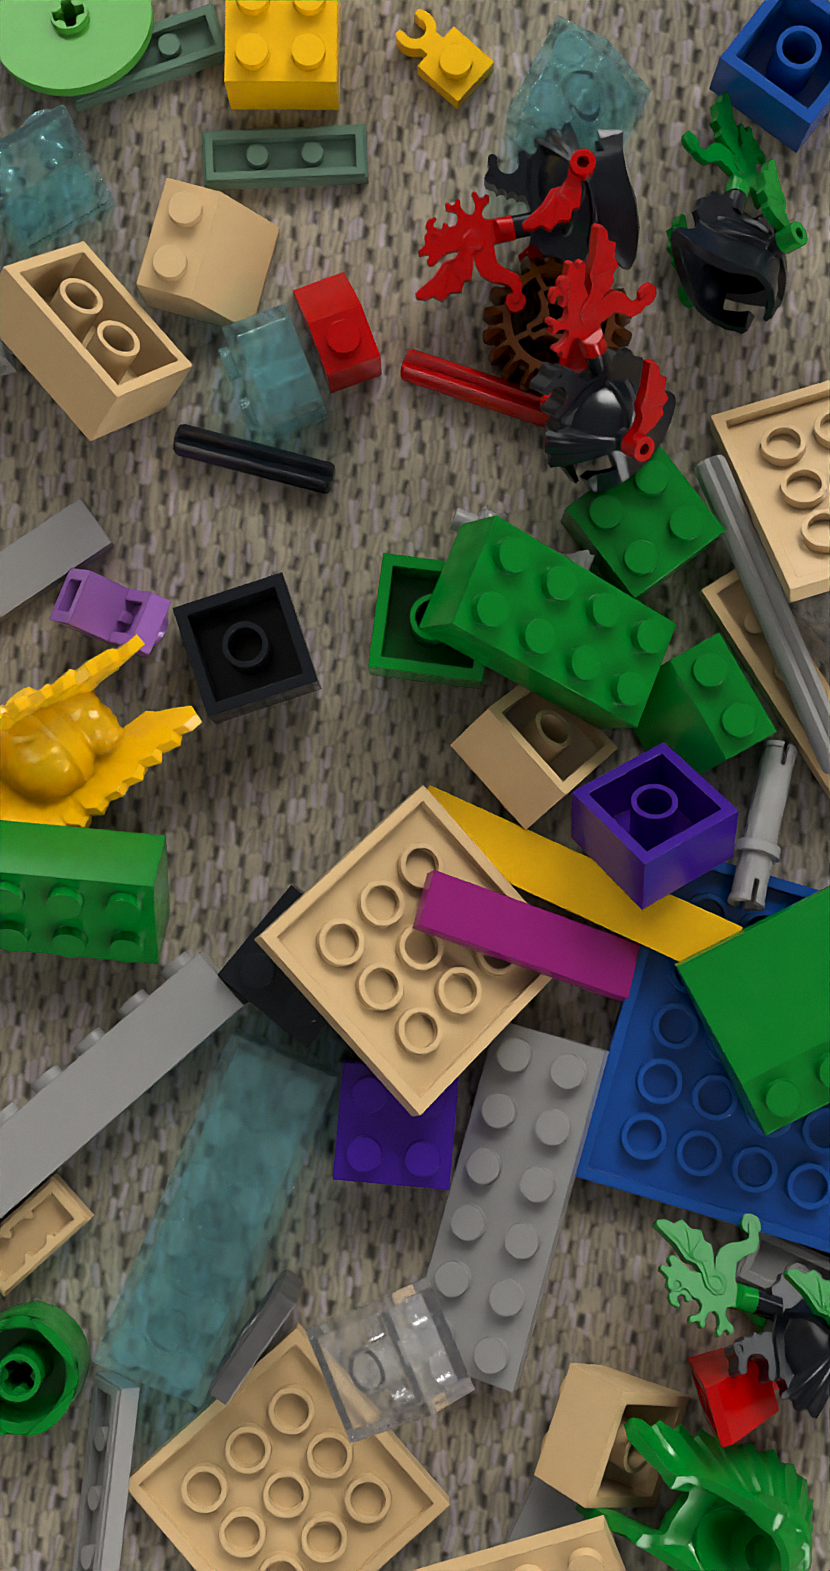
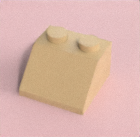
M166 178L136 283L145 305L252 333L279 237L280 227L220 191Z
M517 685L491 705L450 745L465 761L468 768L480 778L502 803L506 811L525 830L618 749L601 729L594 727L521 685Z
M570 1363L567 1375L559 1388V1400L549 1430L542 1440L541 1455L534 1475L584 1508L655 1507L663 1484L662 1475L628 1441L624 1424L631 1417L644 1420L650 1426L660 1420L675 1429L679 1424H682L690 1396L603 1365Z

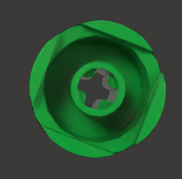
M34 1300L16 1304L0 1312L1 1436L11 1434L26 1435L25 1437L38 1435L51 1428L63 1417L75 1400L88 1375L91 1355L82 1329L68 1313L43 1301ZM24 1362L28 1363L33 1369L26 1375L18 1369V1366Z

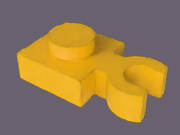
M418 9L414 13V22L424 30L425 34L418 39H412L399 29L395 33L396 45L403 54L409 57L423 58L417 65V75L458 109L493 72L494 61L454 26L444 37L436 32V23L433 17L428 12Z

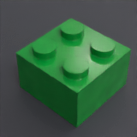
M660 445L644 466L630 478L612 489L597 494L589 490L565 508L560 521L581 550H589V553L594 555L592 564L599 567L598 572L604 580L638 601L714 545L726 531Z
M383 553L368 661L370 675L481 689L485 665L418 629L446 561Z

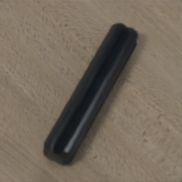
M187 424L178 426L173 441V450L178 456L322 494L329 493L335 478V465L331 462Z

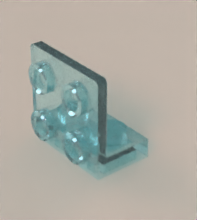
M59 105L52 110H39L29 116L22 127L2 138L0 137V222L22 259L116 206L112 194L86 152L72 118L64 105Z

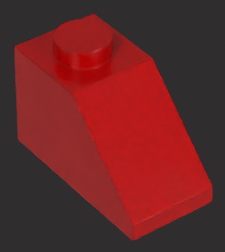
M344 272L292 290L330 394L382 375L380 353L362 305Z
M725 1347L688 1357L703 1415L721 1448L735 1444L779 1411L774 1393L775 1390H779L777 1383L771 1381L766 1384H760L758 1381V1365L751 1358H748L747 1373L732 1378L728 1373L729 1361L724 1354Z

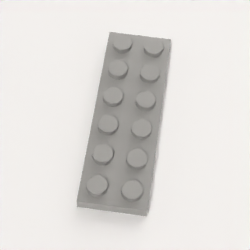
M510 1022L492 1040L405 1353L512 1393L518 1389L609 1051Z

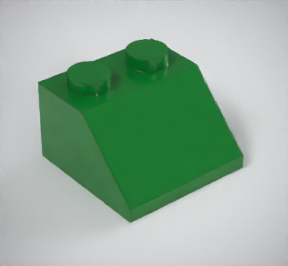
M720 632L660 666L639 724L636 728H631L645 752L665 742L699 775L777 732Z

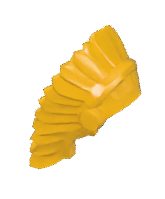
M137 634L119 648L107 649L88 660L77 670L69 669L52 684H46L40 690H35L31 687L23 688L14 694L6 702V705H0V820L89 828L93 816L105 815L110 801L123 797L129 786L143 781L148 767L161 764L163 754L181 746L182 735L193 731L202 723L191 705L157 712L145 711L122 728L118 723L117 716L96 696L94 689L104 679L118 671L120 666L145 645Z

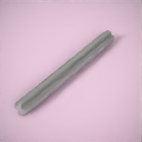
M723 455L712 456L697 464L695 474L711 512L726 530L722 534L723 540L821 770L825 774H830V701L726 458Z

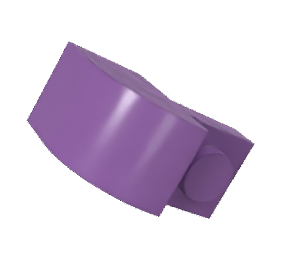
M70 568L49 619L116 648H119L137 634L145 645L134 655L147 658L153 646H156L165 635L168 626V616L166 614L171 601L152 592L129 589L90 570Z

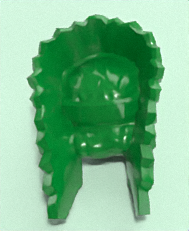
M631 1417L624 1424L628 1441L662 1475L663 1481L671 1489L681 1491L675 1502L666 1510L665 1517L661 1520L660 1529L652 1528L612 1508H584L577 1503L575 1509L587 1519L604 1515L611 1532L624 1537L676 1571H809L812 1564L811 1551L813 1542L811 1534L814 1525L811 1521L814 1500L808 1498L807 1480L796 1473L794 1464L781 1463L774 1449L758 1452L750 1441L721 1448L717 1438L703 1429L692 1436L681 1424L673 1429L660 1420L650 1426L642 1419Z

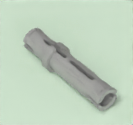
M767 740L762 743V753L742 838L736 841L734 854L738 857L727 901L734 907H738L740 901H743L741 909L747 911H763L765 909V897L772 865L779 862L781 848L777 846L794 762L798 755V748L789 744L787 745L786 752H782L785 742L780 740Z

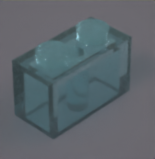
M285 303L222 327L228 346L218 349L230 382L241 378L248 397L238 400L250 432L261 429L266 444L328 421L324 402Z

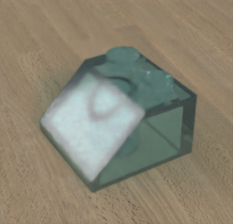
M558 15L507 112L504 140L533 154L537 149L534 147L535 138H544L548 129L553 127L560 130L564 123L570 122L580 149L585 148L593 153L596 152L594 144L595 141H598V129L623 130L624 146L650 96L651 90L609 40Z

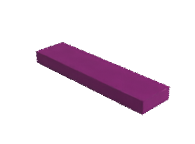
M436 870L427 873L412 927L424 933L617 1001L626 1000L629 997L640 944Z

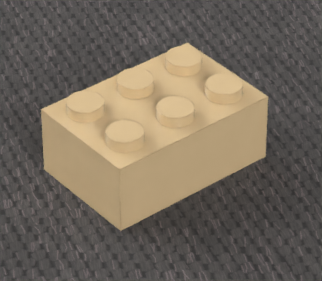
M84 241L3 267L0 273V338L89 441H93L157 413L168 405L193 365Z

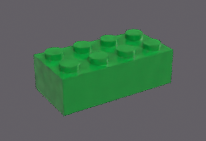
M495 515L461 524L418 629L598 729L636 728L638 726L676 623Z
M0 820L1 950L54 954L69 958L85 957L117 960L124 963L159 964L170 914L166 835Z

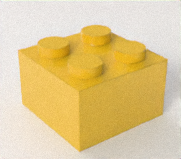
M225 0L224 82L231 110H340V0Z

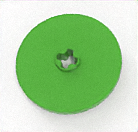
M0 0V62L16 81L39 93L53 96H77L98 91L126 75L145 53L154 27L151 0ZM76 18L77 24L68 26L67 20Z

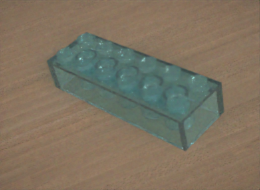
M239 1029L230 1034L93 1363L196 1407H202L211 1381L225 1353L341 1072Z

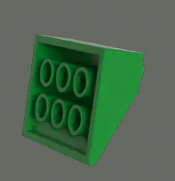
M829 885L674 964L746 1114L765 1135L830 1103Z

